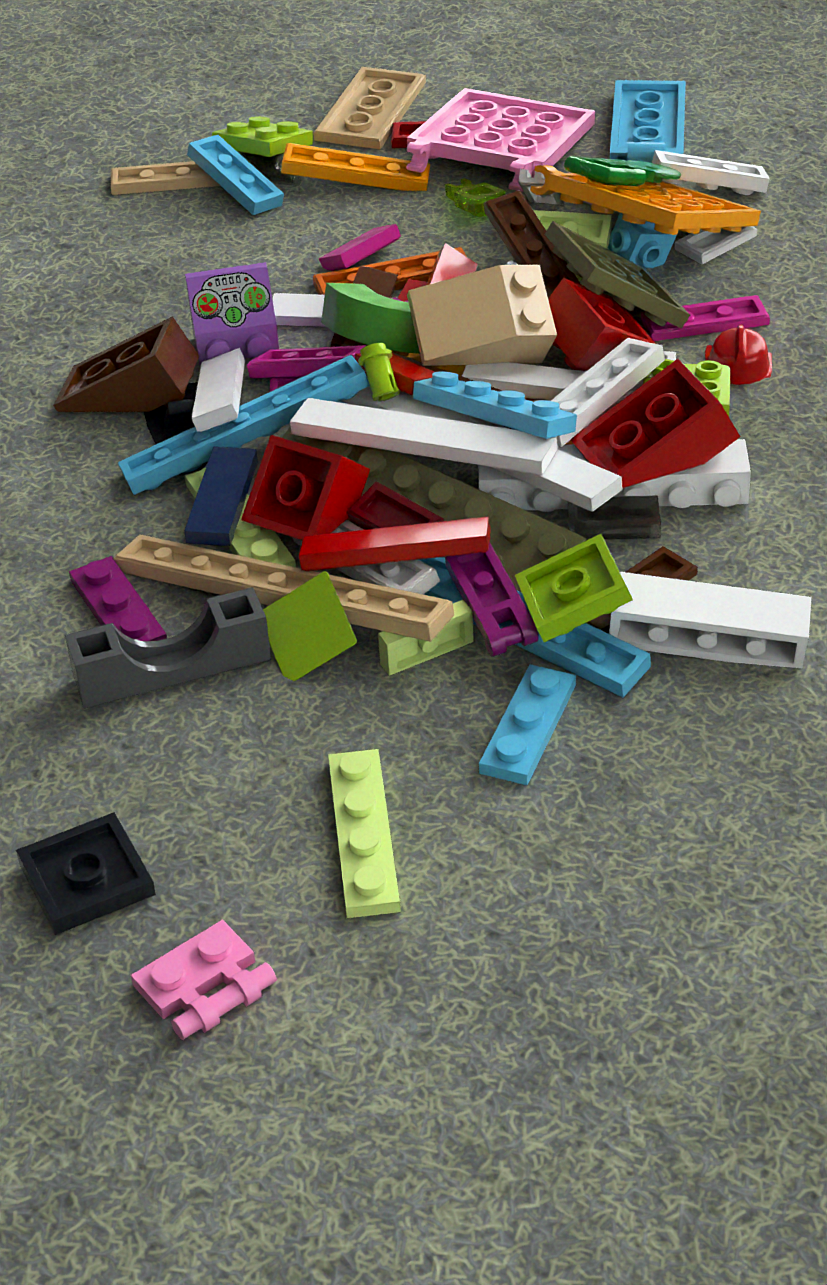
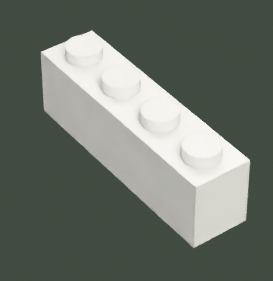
M620 572L633 601L611 612L610 635L644 651L733 663L803 668L809 639L811 597Z

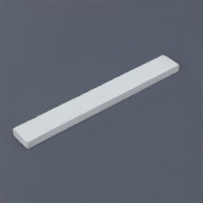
M369 386L358 391L354 397L343 400V402L352 405L506 428L499 424L413 399V395L402 391L392 399L373 401ZM558 449L542 475L494 468L591 512L622 491L621 476Z

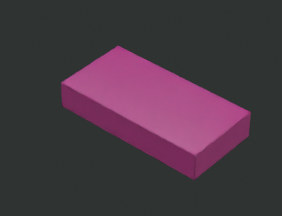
M397 224L376 227L320 257L319 261L322 268L326 270L346 269L397 241L401 234Z

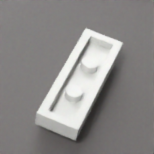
M655 150L652 160L654 164L667 166L680 172V179H662V181L671 184H681L682 180L696 182L697 186L704 189L716 190L718 186L732 188L736 193L750 195L754 191L766 193L770 180L762 166Z

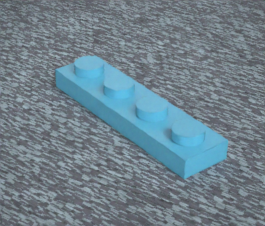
M452 372L432 373V378L414 382L413 399L545 439L576 431L577 414L560 410V405L557 402L547 400L529 401L525 399V394L522 392L511 390L498 392L491 390L490 383L483 381L458 380V374Z

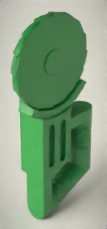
M569 156L564 163L566 171L604 184L638 186L643 185L645 182L661 183L662 179L677 180L681 177L679 171L670 167L636 160L625 161Z

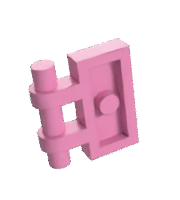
M223 919L131 975L133 986L162 1019H165L181 1008L184 1009L185 1012L171 1021L175 1033L182 1040L200 1029L204 1033L220 1024V1016L241 1003L248 1006L262 997L261 991L277 981L275 972L266 962L250 972L245 969L255 963L254 952ZM223 982L227 985L209 998L204 995Z

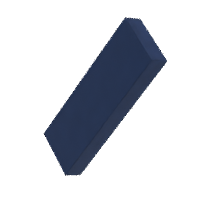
M213 447L184 530L186 543L231 546L257 466L258 457L256 449Z

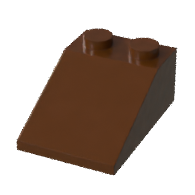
M172 316L74 365L53 406L58 412H150L162 405L168 408V402L181 401L184 398L188 382L194 375L193 371L199 359V354Z

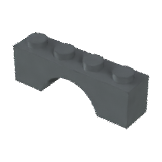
M253 587L206 599L204 608L196 621L183 632L168 639L159 641L135 640L121 633L113 623L65 635L73 677L84 709L271 660L267 619Z

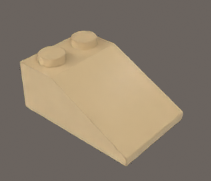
M498 265L411 289L407 294L423 366L476 365L500 362L538 364L543 362L557 336L540 265Z

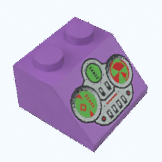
M266 262L185 274L196 351L199 354V365L205 360L240 348L244 359L257 358L268 350L279 349L277 324Z

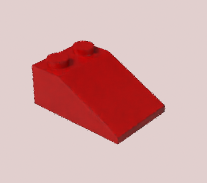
M676 359L570 440L589 463L621 476L622 488L703 465L741 436L718 399L679 359Z

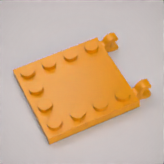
M551 165L535 166L534 171L544 175L545 183L543 186H531L530 191L535 195L561 193L560 200L568 203L583 204V201L592 203L591 210L599 213L614 214V211L623 213L622 220L630 223L645 224L646 221L655 223L654 230L671 235H677L679 230L699 234L700 229L713 233H720L721 229L741 232L742 227L758 226L761 214L760 210L664 181L661 183L645 182L643 185L638 186L604 184L574 173L560 172Z

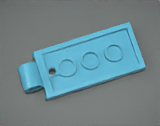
M615 80L610 159L652 163L655 150L678 154L684 153L686 81Z

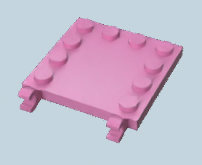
M464 88L407 137V152L413 153L412 160L407 165V170L422 173L427 166L428 159L439 157L501 168L515 172L514 179L509 184V189L524 192L518 182L520 169L528 170L531 177L534 178L535 166H554L595 124V111Z

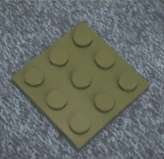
M552 221L544 234L555 246L552 252L568 262L566 267L571 272L582 277L580 283L598 295H602L604 290L613 294L612 299L628 310L633 311L636 306L645 310L644 315L660 326L664 327L669 322L681 329L683 328L690 314L644 267Z

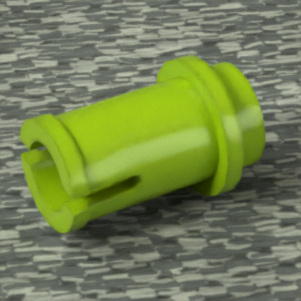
M374 343L363 347L360 350L361 357L358 362L360 366L365 367L373 401H385L399 395L400 391L389 360L393 356L392 351L386 349L384 343Z

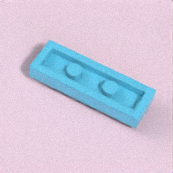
M219 135L189 143L187 156L252 215L277 208L283 204L284 193Z
M529 664L479 762V774L528 785L576 686V675Z

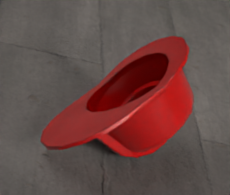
M739 324L737 328L723 331L715 339L713 346L707 345L705 361H716L721 365L730 367V384H752L771 377L772 353H768L765 339L758 332L745 328L743 324Z

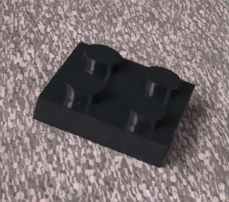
M115 812L16 850L19 865L55 935L156 895L153 879Z

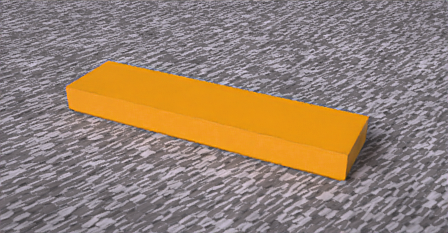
M286 143L281 173L401 191H427L431 164L427 163L425 170L420 173L407 170V165L411 162L410 160Z

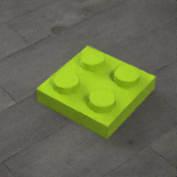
M261 116L250 117L248 123H227V128L212 132V136L219 135L236 151L267 157L284 153L286 143L306 146L313 145V130L298 128V123L291 121L273 124L270 123V118Z
M602 534L515 575L543 642H547L560 635H565L574 628L603 614H609L618 607L633 601Z

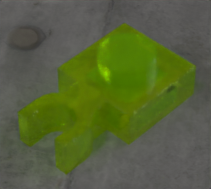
M466 178L460 179L461 185L445 184L446 196L455 202V207L477 217L487 216L484 212L485 201L506 195L503 189L485 182L474 185L471 180Z

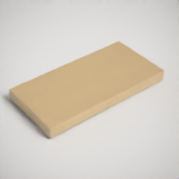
M361 67L314 131V141L381 149L392 133L393 123L400 122L425 85L426 75Z

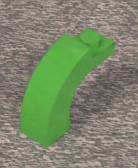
M326 283L321 323L343 337L366 345L384 343L386 349L420 354L408 302L384 297L371 290L365 284Z

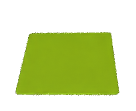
M323 571L263 609L267 619L269 643L282 675L292 681L300 679L357 643L356 636L327 571Z

